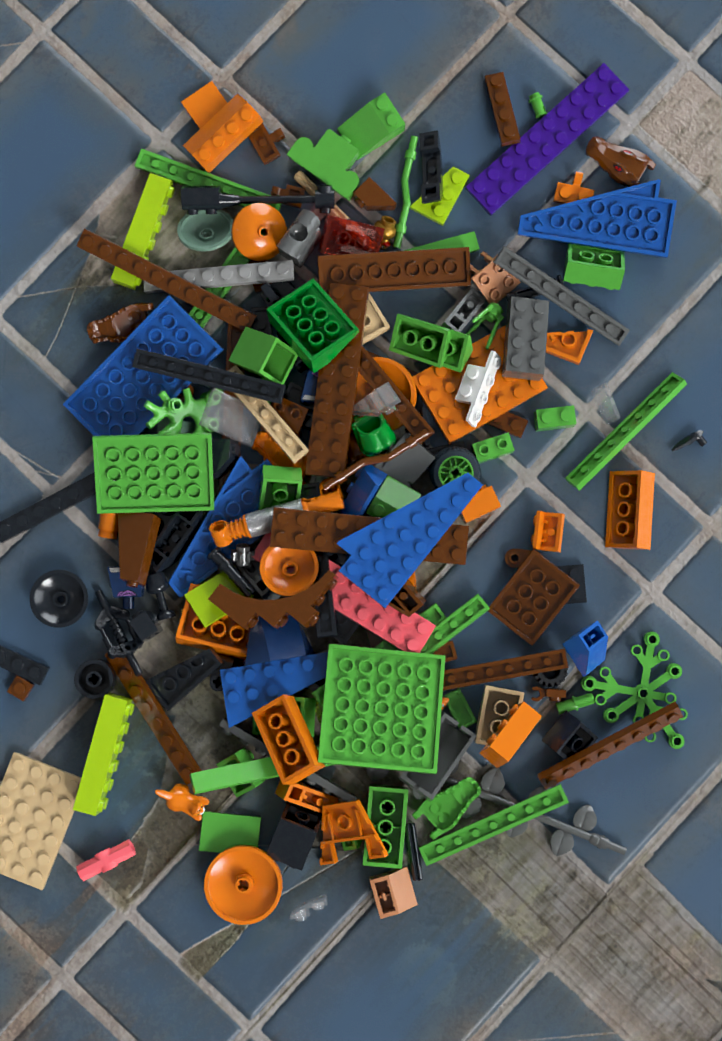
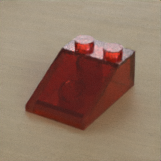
M327 213L318 251L327 255L379 252L385 228Z

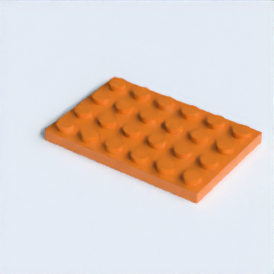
M506 325L496 331L488 350L485 347L491 333L472 343L473 352L462 372L445 367L431 366L412 377L416 390L449 444L548 388L542 378L540 381L502 377ZM491 350L496 351L501 357V365L495 374V381L488 393V401L484 404L481 419L476 427H472L466 421L471 404L458 402L455 397L467 365L485 367Z

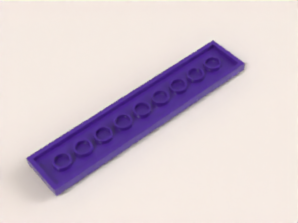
M603 63L520 138V143L513 144L469 183L465 189L492 216L629 92V88Z

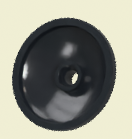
M52 570L40 576L32 586L30 606L35 617L43 624L55 628L67 627L76 623L84 615L88 606V591L84 582L76 574L66 570ZM60 596L64 597L63 603H59L58 598Z

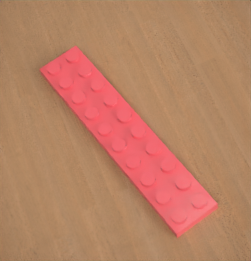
M271 532L264 535L255 549V555L251 556L259 563L265 550L270 546ZM329 560L330 571L338 576L336 580L338 582L332 589L334 609L401 651L420 653L436 625L415 612L408 617L390 605H387L386 608L382 607L339 572L341 568L339 565ZM289 567L287 572L292 573L294 567Z

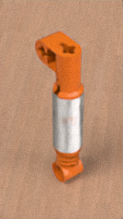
M327 478L320 483V496L310 499L300 498L274 506L275 508L328 513L345 509L339 483L327 491L322 486V484L332 478ZM274 507L250 512L243 515L239 521L238 519L234 520V522L230 521V524L225 520H218L209 526V531L217 547H225L232 543L233 538L235 540L238 537L243 538V536L251 538L270 533Z

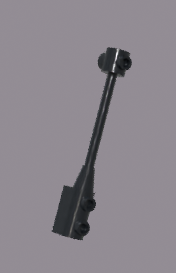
M317 185L315 195L239 196L221 193V186H182L181 205L182 210H187L188 215H196L198 210H206V214L212 215L217 214V210L254 203H315V209H319V213H331V209H335V193L332 185Z

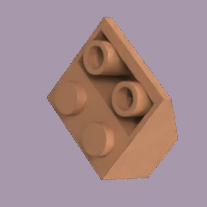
M407 866L402 867V869L370 876V884L380 919L400 914L418 905Z

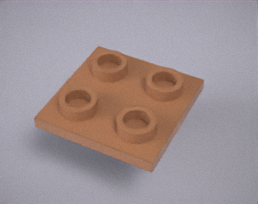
M483 251L480 255L484 257L488 264L481 271L470 264V273L474 275L471 279L489 304L492 302L498 303L506 296V293L512 291L521 282L493 263L497 256L492 258Z

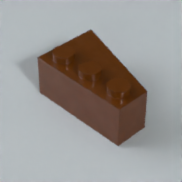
M407 580L388 605L410 617L424 605L426 600L411 582Z

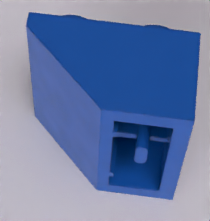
M597 620L582 628L563 643L567 653L583 677L605 661L608 636Z

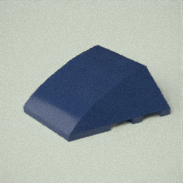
M290 614L287 623L278 629L270 625L261 616H258L257 624L253 628H249V640L246 644L247 654L243 666L315 653L300 622Z

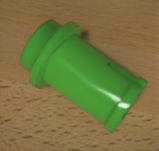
M539 92L530 95L528 100L533 107L536 119L547 114L542 102L543 96Z

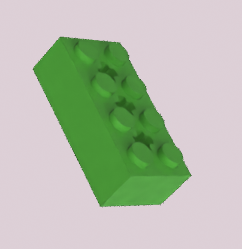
M369 784L367 815L381 841H385L389 847H386L388 856L369 859L364 840V866L402 869L408 787ZM389 802L393 806L389 808V811H386L382 804ZM383 822H388V825H391V827H388V830H383V827L380 825Z

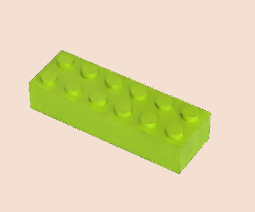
M114 693L105 694L73 810L96 816L103 809H106L109 798H106L108 791H111L114 779H111L112 774L117 771L119 765L117 756L124 747L122 738L124 734H127L130 725L127 720L129 715L133 714L135 704H132V698Z

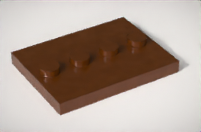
M534 549L489 606L490 610L488 612L533 646L579 588L580 584Z

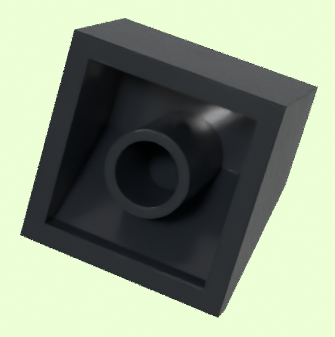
M565 711L546 733L542 741L565 760L593 745L598 737L576 717Z

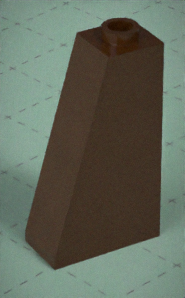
M144 512L118 513L120 579L125 581L129 587L137 588L138 585L145 586L161 522V519L155 514Z

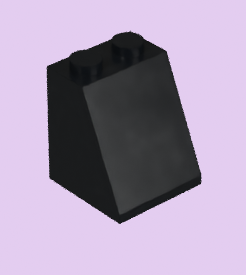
M287 801L267 854L275 861L302 871L320 827L322 813Z

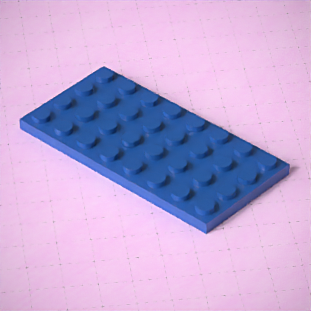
M170 295L63 403L93 436L141 435L147 429L146 423L154 416L150 410L144 407V403L148 400L162 407L163 401L158 395L161 391L165 390L170 399L177 398L183 392L182 389H186L192 383L133 368L136 349L209 366L224 350Z

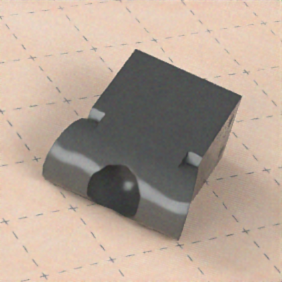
M302 209L277 245L279 254L288 260H293L294 264L299 268L303 266L322 239L319 228L320 220L313 212Z
M406 431L390 451L406 442L405 439L410 437L411 434ZM417 443L416 447L407 449L391 461L377 463L373 466L406 486L411 487L432 463L435 455L425 446Z

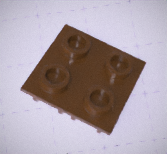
M283 398L282 404L271 402L272 408L300 439L302 433L299 431L309 409Z

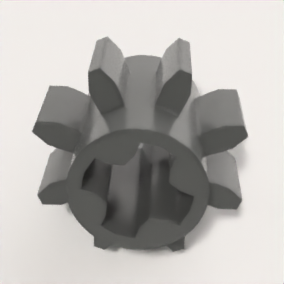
M239 543L236 545V549H231L232 561H235V564L238 566L250 565V560H255L251 557L255 555V551H253V548H250L249 544Z

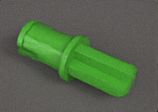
M588 693L578 697L572 696V699L555 704L560 715L565 711H578L579 708L595 703V699L592 693Z

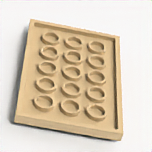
M13 753L0 786V874L40 890L45 888L75 811L73 806L81 777L20 753Z

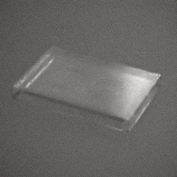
M215 388L212 389L199 425L252 447L260 423L239 399Z

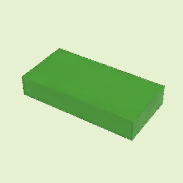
M460 688L442 696L449 698L447 707L453 718L459 722L458 728L462 725L467 728L477 722Z

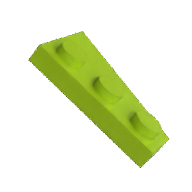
M453 166L443 175L441 201L422 204V198L420 197L410 206V209L443 226L470 175Z

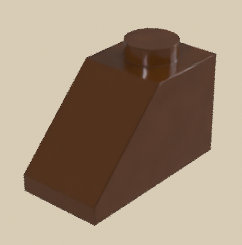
M370 177L353 193L354 203L361 209L364 208L367 211H394L396 209L397 203Z

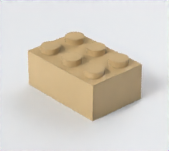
M484 684L475 731L477 735L474 739L475 743L487 744L486 741L493 733L497 732V727L501 721L509 717L510 713L508 712L513 705H519L523 702L524 692Z

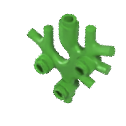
M190 388L182 389L184 394L183 404L178 398L170 399L165 390L158 394L163 401L162 407L148 400L144 403V407L154 414L146 423L148 429H152L165 417H168L170 420L169 424L158 434H179L185 417H192L194 419L196 428L193 433H212L218 429V421L213 417H206L205 411L208 407L219 404L220 394L224 390L217 388L202 393L200 399L196 400L193 399Z

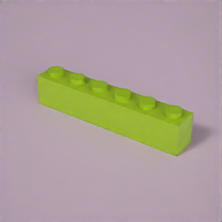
M152 173L149 174L123 244V248L148 261L149 251H152L155 246V235L160 232L162 227V216H165L168 211V200L173 197L175 192L172 180ZM116 266L111 276V280L114 283L133 290L136 289V286H140L142 279Z

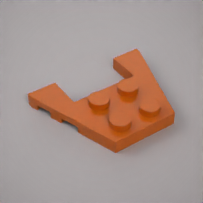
M359 799L323 806L321 825L323 841L320 843V849H322V857L319 860L320 865L339 862L335 843L365 839L369 859L388 856L385 846Z

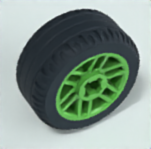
M449 446L436 453L435 459L429 467V476L436 489L466 473H469L478 481L480 480L481 469L477 458L469 450L460 446ZM457 469L458 473L452 475L451 471Z

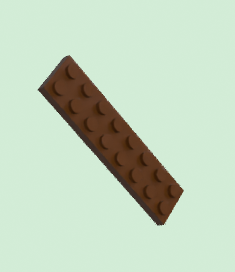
M469 247L317 256L319 285L327 294H329L330 283L369 287V292L471 286Z

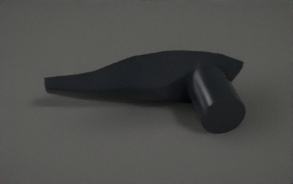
M703 430L686 436L671 451L681 449L686 445L692 444L694 441H697L703 447L707 443L702 436Z

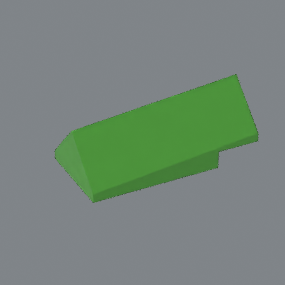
M398 313L389 351L439 368L445 367L462 372L473 352L471 336Z

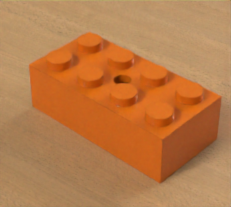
M283 694L252 713L282 784L294 785L325 767L324 763L318 762V749L294 696Z

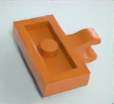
M576 171L572 185L561 182L557 183L553 202L566 204L593 197L595 190L580 187L584 173Z

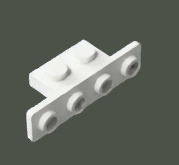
M491 350L485 367L467 365L455 397L458 402L471 404L466 421L472 427H476L481 419V412L484 404L488 401V393L494 384L495 374L501 365V357L496 351Z

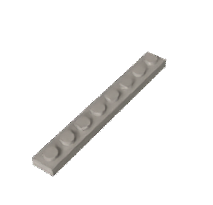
M293 260L174 270L170 272L205 289L262 284L266 282L294 281ZM144 281V292L146 294L166 292Z

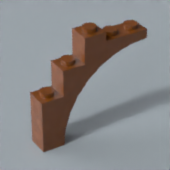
M328 570L318 582L308 589L293 596L276 600L248 598L234 593L227 587L219 584L208 600L246 630L253 628L257 624L258 616H261L274 628H282L287 623L289 614L308 628L309 626H314L319 619L318 615L320 612L314 607L321 605L325 599L324 595L328 590L331 591L336 586L338 576Z

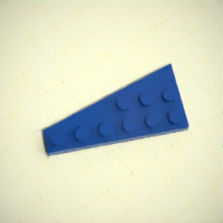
M328 652L220 670L229 728L253 716L252 713L281 695L291 696L325 678Z

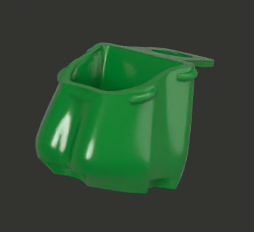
M367 409L353 417L355 423L352 424L351 429L354 432L360 450L367 456L378 455L396 443L395 433L382 415L383 412L379 410L373 413L370 409Z

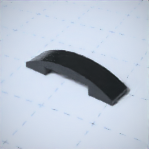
M437 130L419 133L423 185H421L422 204L439 202L442 199V155L439 132Z

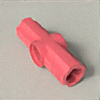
M130 839L112 848L109 847L95 854V857L77 865V873L83 881L101 872L105 873L118 866V863L136 855L135 847Z

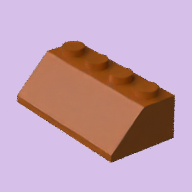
M237 94L196 132L183 147L207 173H210L261 125L263 120L255 109Z
M642 470L610 471L605 547L650 550L655 473Z

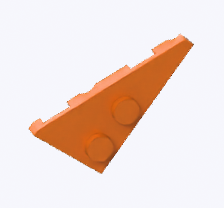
M593 330L547 333L546 353L579 365Z

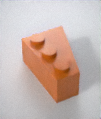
M524 701L519 705H513L508 712L510 713L509 717L501 721L497 727V732L488 738L487 744L479 753L496 768L510 761L542 717Z

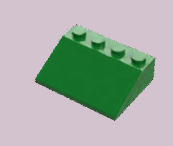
M314 278L266 309L269 322L313 373L330 363L359 333L356 325Z

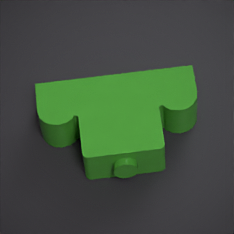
M328 129L315 147L309 138L301 137L287 153L291 160L324 184L332 185V189L349 202L353 197V193L360 187L358 175L354 171H349L360 154L358 149L350 144L351 140L343 134L340 137L334 131Z

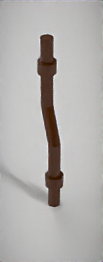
M425 428L412 437L411 435L405 439L406 442L387 454L362 458L341 472L340 470L334 474L335 477L322 484V486L327 491L336 484L345 482L347 477L364 466L391 461L407 449L416 447L418 442L430 434Z

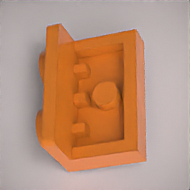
M537 511L533 519L535 531L531 537L533 549L561 553L565 514Z

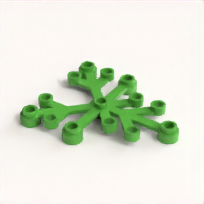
M647 632L643 636V642L646 645L645 655L640 645H633L630 648L631 654L643 666L641 682L635 688L618 685L608 667H601L599 669L600 677L604 678L607 683L596 681L592 676H584L581 679L580 685L586 691H593L594 689L606 690L594 697L597 705H604L607 699L616 693L632 695L617 707H608L603 711V719L606 722L615 723L619 719V715L635 703H637L635 715L632 718L633 723H635L637 717L644 718L645 704L650 710L649 715L663 708L656 706L652 699L665 701L668 704L676 701L677 698L674 693H660L654 690L671 678H679L682 674L680 665L675 663L667 665L665 673L649 683L651 668L661 661H667L670 657L669 652L664 649L659 650L657 655L653 657L654 648L660 641L657 633ZM650 636H654V637H655V642H654V643H650V641H649V637H650ZM635 647H638L640 649V652L638 654H635L633 652V649ZM663 651L667 655L665 659H662L660 657V654ZM674 667L678 670L676 675H673L671 672ZM603 669L608 670L607 676L602 675ZM587 680L592 681L591 687L586 686ZM645 690L646 696L641 697L640 691ZM670 694L673 696L671 702L667 700V696ZM599 696H602L604 698V701L602 703H598L597 698ZM680 708V710L684 711V717L680 718L679 720H685L688 716V712L685 709ZM610 712H614L615 717L613 719H610L608 717V714ZM670 724L663 727V730L668 735L667 741L669 746L674 749L683 747V736L675 733ZM652 733L653 738L651 740H648L647 736L644 737L645 741L654 742L656 740V734ZM675 738L680 739V743L678 745L674 744Z

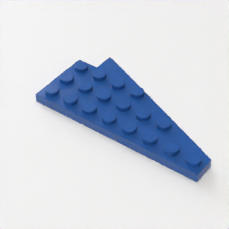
M657 179L521 215L517 235L667 258L677 200L658 198L661 180Z
M241 456L236 461L214 500L215 509L207 512L168 581L180 598L189 591L191 583L198 585L218 570L216 564L212 560L207 559L208 554L217 547L209 531V526L218 520H225L230 524V521L234 522L236 519L239 521L243 515L258 510L263 465H272L268 459L264 460L253 470H251ZM262 535L251 538L243 536V538L238 537L236 540L233 538L231 544L221 547V551L229 559L231 558V549H236L237 544L246 543L250 545Z
M466 473L338 541L337 545L351 555L339 569V572L382 607L386 608L483 484L469 473Z

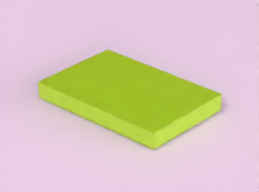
M224 572L184 594V597L204 628L227 615L208 600L219 584H222L234 593L245 596Z

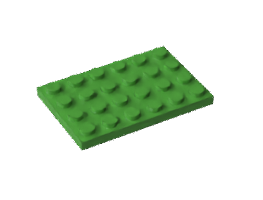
M212 433L106 435L92 437L97 514L209 511L215 509Z

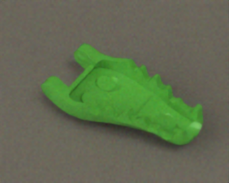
M466 777L456 785L437 793L431 802L427 799L423 801L412 816L418 819L424 814L436 828L429 835L434 841L438 836L455 827L471 802L481 794V787L472 777Z

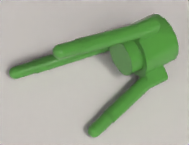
M494 302L490 303L486 309L472 320L475 325L466 333L470 335L485 319L491 323L496 321L485 347L486 350L489 349L499 324L504 318L501 315L503 313L501 306Z

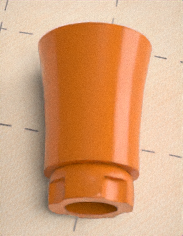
M118 513L100 514L98 525L99 537L117 539Z

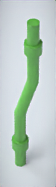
M411 136L408 150H406L404 156L406 160L401 177L403 206L399 223L395 227L396 235L393 247L400 249L403 235L406 234L407 229L406 221L411 204L408 180L412 163L415 161L417 154L415 152L418 142L417 136Z

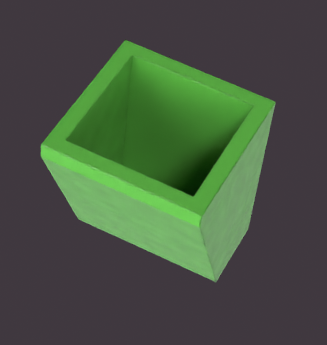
M245 327L228 361L264 380L284 385L298 355L291 347L277 337Z

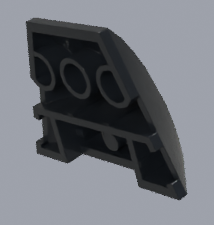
M203 511L144 512L155 514L161 519L151 559V564L157 574L176 563L200 527Z

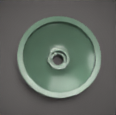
M198 210L196 215L186 214L180 220L177 227L179 240L184 246L192 250L203 252L216 250L227 244L232 238L233 219L223 210H217V214L212 215L206 214V210Z

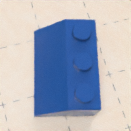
M367 465L359 469L355 475L358 479L355 483L351 482L346 490L349 494L346 499L344 498L345 509L339 510L338 514L364 516L388 474L373 465Z

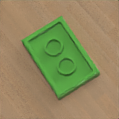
M204 811L199 851L221 853L225 849L236 845H250L258 848L261 817Z

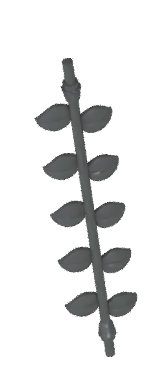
M459 763L456 765V767L453 769L450 775H453L458 770ZM366 768L367 775L372 782L386 777L389 773V770ZM499 768L490 769L484 774L481 780V794L471 802L466 812L462 815L464 819L475 816L480 812L482 804L479 797L506 808L516 804L494 795L501 792L505 785ZM450 775L445 781L446 784L451 786L460 782V780L452 778ZM415 786L413 788L415 798L417 800L425 799L416 792L418 788ZM544 786L537 787L529 794L528 798L546 789ZM584 805L576 811L573 817L574 826L544 814L533 818L558 828L552 834L550 843L552 852L556 856L571 851L574 846L572 834L588 840L599 849L608 848L622 855L626 853V847L609 841V838H606L605 835L586 832L592 830L597 823V817L591 805ZM528 821L507 830V835L512 838L522 834L528 827Z

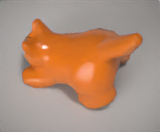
M176 784L169 792L155 790L156 795L166 799V805L170 810L174 812L182 811L197 821L202 819V814L205 811L204 805L209 804V799L191 794L189 787L185 784Z

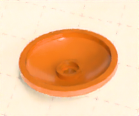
M254 203L242 208L235 216L231 229L232 240L236 249L244 257L254 261H265L275 257L279 253L277 245L287 232L286 222L281 213L271 205L264 203ZM262 229L266 231L264 236L261 234Z
M269 546L260 561V574L265 585L275 594L285 597L293 596L308 589L316 581L319 572L318 558L315 552L310 550ZM289 567H294L292 573L287 572Z

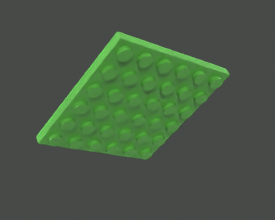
M329 644L318 762L437 774L445 655Z

